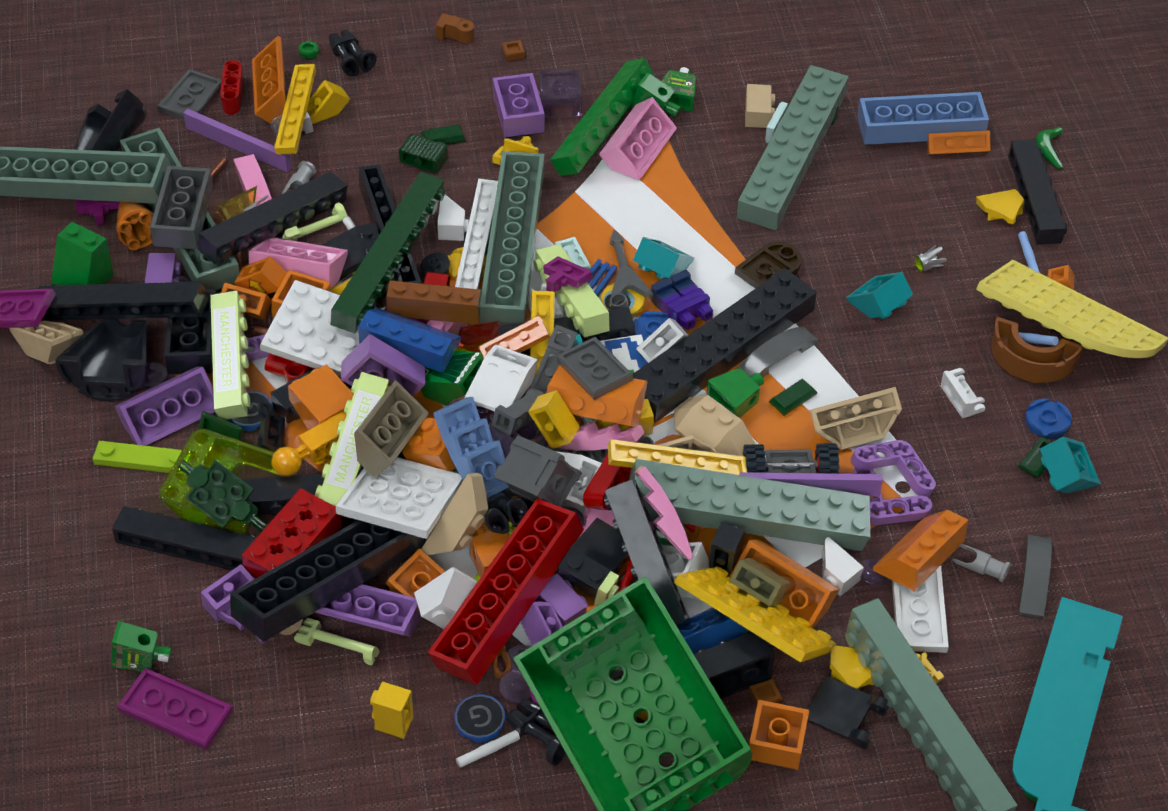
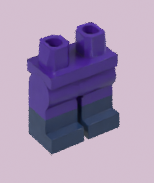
M687 269L670 276V280L666 278L651 285V291L653 292L651 302L661 312L667 314L668 318L676 320L686 330L694 328L696 318L700 317L705 322L713 318L714 310L710 306V297L691 280V274Z

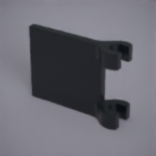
M826 676L807 709L809 710L807 721L853 742L856 746L866 750L870 743V739H868L869 733L859 728L870 709L881 716H885L889 708L887 706L888 700L881 696L869 695Z

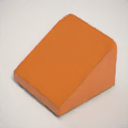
M1069 265L1048 270V277L1072 290L1074 289V273Z

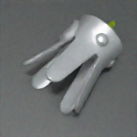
M935 245L924 254L921 253L915 256L916 264L913 266H917L922 272L931 269V267L944 266L941 263L946 262L947 259H937L936 254L942 251V247L934 249Z

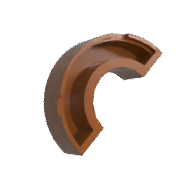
M1000 317L996 318L991 338V351L997 363L1010 375L1032 383H1047L1065 378L1077 367L1083 349L1082 345L1065 339H1061L1056 346L1040 348L1032 346L1020 337L1018 323Z

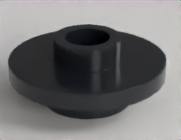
M443 253L429 254L420 264V269L424 276H426L427 272L445 274L450 268V260Z

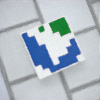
M642 335L600 341L632 374L648 363L636 349L643 343Z

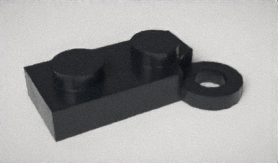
M262 400L257 404V411L263 417L260 420L257 449L273 457V453L283 447L285 418L274 412L271 403Z

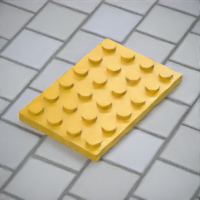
M716 566L715 568L681 573L677 575L674 581L675 584L799 662L830 653L831 648L837 644L830 640L831 636L826 632L810 628V623L800 617L796 619L789 614L790 611L779 604L768 606L729 581L728 572Z

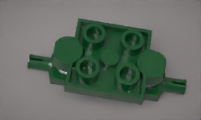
M185 460L181 463L188 469L179 464L178 469L188 475L186 484L192 487L185 499L220 526L225 528L230 521H236L242 527L252 524L260 532L264 529L257 522L266 528L267 523L257 517L259 508L250 502L251 499L249 497L254 489L217 460H214L208 469L202 464L194 468Z

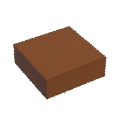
M521 40L502 43V51L506 61L525 58V50Z
M773 679L749 686V693L756 707L758 700L782 704L783 698Z

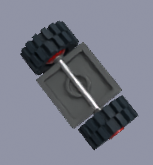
M836 443L817 444L815 460H813L812 450H765L763 444H747L743 446L747 473H765L767 471V473L839 474V451Z

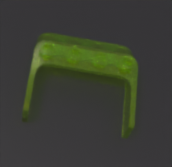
M198 429L191 434L161 486L159 492L160 499L180 518L189 522L203 523L211 527L229 529L246 535L247 524L231 519L227 526L223 528L185 499L192 487L186 484L188 475L178 469V466L181 464L184 468L188 469L181 463L185 460L194 468L202 464L208 469L214 460H217L231 472L238 465L248 464L278 474L271 465L274 452L210 430Z

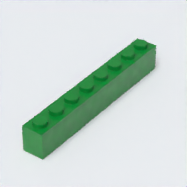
M645 58L626 61L552 156L550 161L560 176L577 174L581 171L634 101L637 86L646 73L654 75Z

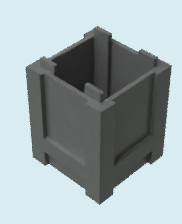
M517 435L509 447L511 450L504 463L498 466L494 477L513 489L512 492L523 499L534 503L538 498L563 508V503L575 482L579 480L582 472L569 465L564 460L565 457L562 454Z

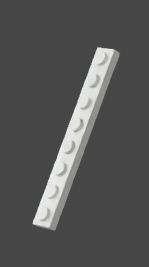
M478 179L455 287L478 289L493 219L498 181Z

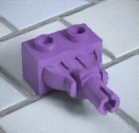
M242 564L201 592L203 607L216 622L223 620L229 624L236 625L242 631L244 626L231 617L230 593L251 582L254 578ZM257 637L261 644L266 643V641L263 642L261 639Z

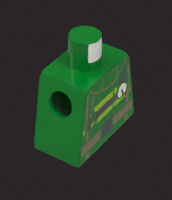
M685 67L680 68L679 71H667L661 82L674 90L672 102L681 106L680 110L693 112L696 76L690 74V70Z
M118 621L112 640L111 667L143 671L144 668L152 670L154 660L169 662L171 648L157 645L158 633L156 631Z

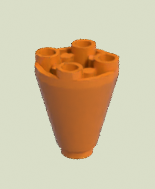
M120 202L118 206L117 235L123 245L127 246L130 250L147 247L153 243L150 226L154 213L140 203Z

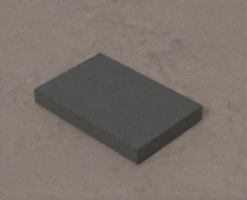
M188 69L157 105L158 111L184 120L183 113L187 109L202 114L221 91L222 80Z
M596 337L556 356L557 362L593 400L633 381V374Z

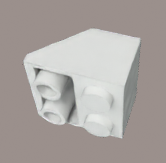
M558 452L565 457L564 460L569 465L582 472L563 505L583 513L587 509L583 503V494L602 463L583 455Z

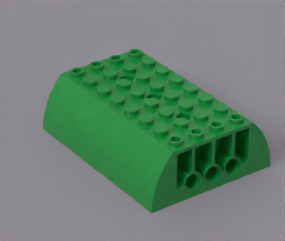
M646 576L513 658L598 811H687L739 779L751 762L752 751ZM615 669H623L624 674L620 680L614 681L611 679V674ZM640 711H647L649 714L647 721L644 723L636 722V715ZM666 754L674 756V762L669 767L661 765V759Z

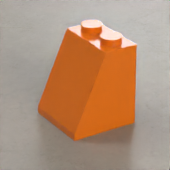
M327 364L314 369L310 374L288 385L289 400L308 430L332 416L344 412L347 400H352L354 395Z

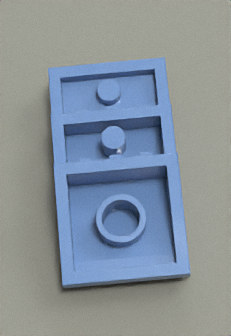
M466 397L433 413L441 437L463 481L467 474L480 473L483 476L488 497L509 487L494 477L498 466L502 465L505 461L500 440L493 441L487 419H480L473 397Z

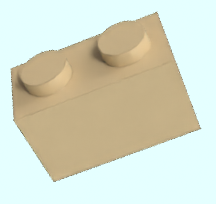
M747 84L745 127L767 128L775 113V108L771 107L775 104V94H771V85Z

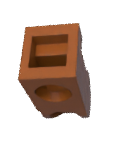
M442 13L436 24V39L444 40L446 37L458 40L460 43H470L474 40V24L464 18Z

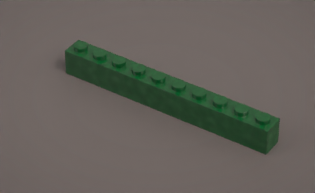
M420 171L332 307L330 325L356 334L358 326L367 311L375 309L378 297H382L385 292L386 284L393 280L395 270L400 269L403 257L409 255L412 243L418 240L422 227L425 228L427 226L430 214H434L437 209V203L444 199L446 189H443L444 179Z

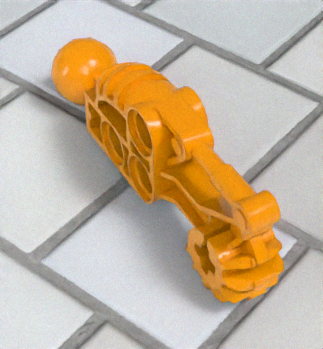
M340 412L299 435V447L295 449L292 447H282L275 451L271 460L274 471L281 476L294 475L299 471L302 460L307 457L313 463L319 465L330 463L332 456H329L332 443L338 442L340 435H337V429L340 421H345L347 414Z

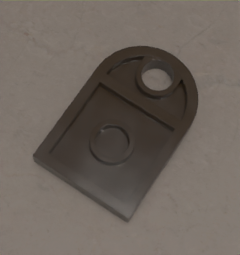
M771 242L735 267L734 274L754 288H757L784 268L794 275L797 274L801 267V253L795 246L789 243ZM789 253L791 256H784L782 254Z

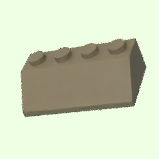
M396 380L389 386L354 432L357 462L374 478L392 465L429 413Z

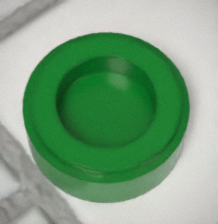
M305 41L298 47L299 55L303 59H314L319 54V48L315 42Z

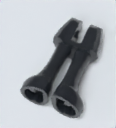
M347 29L341 31V37L337 33L329 35V43L333 54L341 56L340 66L346 75L357 76L359 74V67L363 73H366L376 64L377 56L372 50L361 52L358 47L359 41Z
M498 492L488 498V511L484 516V524L494 533L506 534L510 531V526L505 515L509 518L511 524L517 527L528 511L527 505L520 498H510L506 494Z
M522 699L517 704V710L512 709L506 715V720L518 733L530 735L541 741L546 747L547 762L553 766L558 765L566 753L556 735L545 731L539 726V724L554 732L540 705L533 701Z

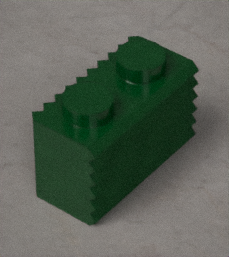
M412 133L409 134L399 149V162L438 174L448 159L446 144L438 141L435 142L431 139L428 140L423 136H416V134L413 135Z

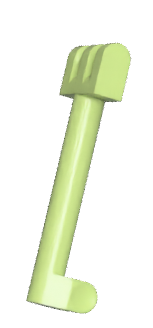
M336 203L332 210L333 216L299 229L297 226L285 230L282 239L297 241L302 236L339 223L347 217L346 211L341 203Z
M311 618L305 619L304 625L299 629L300 633H297L294 637L296 642L311 646L314 639L363 653L364 662L368 665H373L374 657H377L380 653L379 649L375 646L320 630L322 628L320 621Z

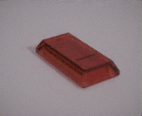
M495 321L460 327L458 336H461V341L458 346L487 343L497 338L500 322Z

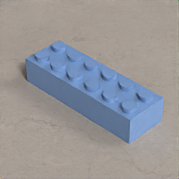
M981 92L860 98L857 113L864 145L927 141V134L987 131L989 122Z

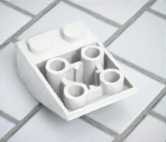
M495 344L485 356L464 398L473 397L476 406H481L494 412L495 408L499 405L505 408L517 402L532 384L537 359Z

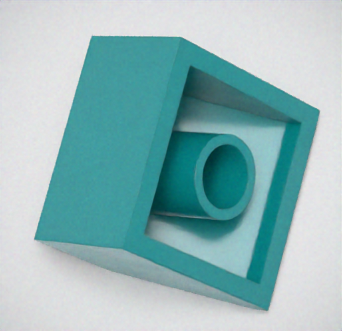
M648 237L642 238L633 258V261L639 263L638 268L647 272L653 270L657 272L656 277L662 280L670 279V276L686 270L694 260V257L660 240Z
M897 272L873 277L848 295L846 299L869 318L880 317L884 319L892 315V310L904 306L907 303V299L913 293L903 273Z
M1063 436L1040 448L1042 464L1048 469L1051 476L1049 480L1055 490L1071 493L1101 484L1083 442Z

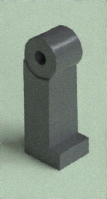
M530 389L523 398L509 407L505 408L499 405L495 408L491 426L509 436L513 435L533 420L528 411L537 397L544 393L539 390Z

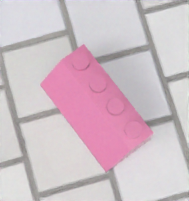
M651 97L635 105L599 155L611 170L639 180L677 127L654 98Z
M270 237L249 251V264L271 256L286 272L293 270L330 282L331 289L340 280L348 250Z

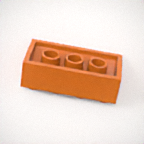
M280 36L272 40L252 59L255 115L273 126L282 119L286 103L284 58Z
M559 364L547 386L546 393L557 390L573 415L635 427L640 424L648 381L633 378V381L593 400Z
M949 510L924 517L873 567V571L915 592L954 553L959 544L965 541L968 519Z
M760 539L749 540L730 575L731 578L741 559L751 558L791 582L779 605L787 608L790 611L789 614L796 619L800 617L810 623L809 627L812 629L829 610L840 590Z

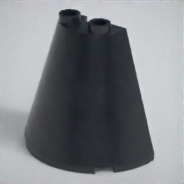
M126 89L116 95L114 101L118 104L113 112H110L100 104L90 107L74 150L117 151L121 146L120 140L130 137L145 121L147 111L142 109L144 104L138 97Z
M101 319L55 359L61 376L68 384L72 383L77 387L79 393L95 400L118 401L131 396L134 391L140 388L146 375L147 320H131L129 325H123L118 319Z

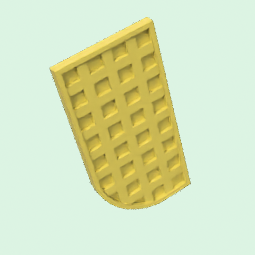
M1011 260L981 280L976 289L982 292L983 296L1001 302L1004 307L1015 309L1021 312L1022 316L1040 322L1043 327L1054 329L1067 339L1076 340L1086 349H1095L1121 357L1147 358L1159 352L1168 341V337L1015 260Z

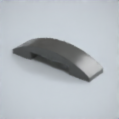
M556 324L529 390L535 389L546 394L547 386L559 366L556 356L573 347L577 332Z
M805 327L789 329L765 342L752 352L737 368L742 369L749 377L757 372L764 377L769 373L770 367L797 350L803 353L817 344L819 340Z
M1027 534L1024 577L1018 615L1039 619L1044 617L1051 567L1052 540L1050 538Z

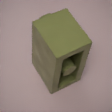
M751 558L741 559L729 580L768 606L780 604L791 582Z

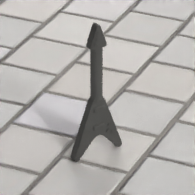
M613 230L610 245L614 246L619 270L611 296L616 293H623L627 289H632L652 299L653 292L627 264L622 246L624 239L616 230Z

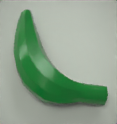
M1057 127L1040 131L1036 136L1038 148H1041L1042 155L1052 165L1061 170L1063 166L1052 147L1051 140L1063 133L1062 128Z

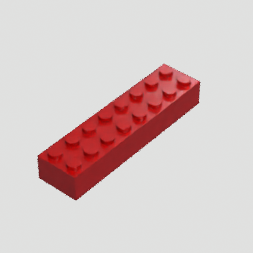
M538 498L535 500L428 651L429 656L438 669L477 686L558 569V565L585 530L576 512Z

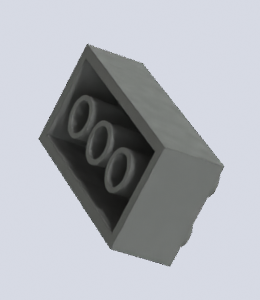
M167 166L150 226L153 246L198 248L199 233L202 232L213 191L210 168Z

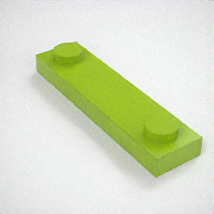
M99 441L93 456L94 465L186 475V473L178 469V466L181 464L184 468L188 469L181 462L185 460L190 464L192 456L191 451Z

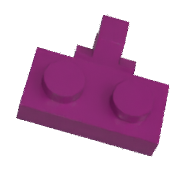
M75 200L77 214L89 213L90 216L94 215L96 225H104V214L109 213V210L118 209L120 203L117 201Z
M559 256L543 266L544 274L549 275L546 279V291L557 292L562 286L565 287L567 285L578 289L592 279V271Z

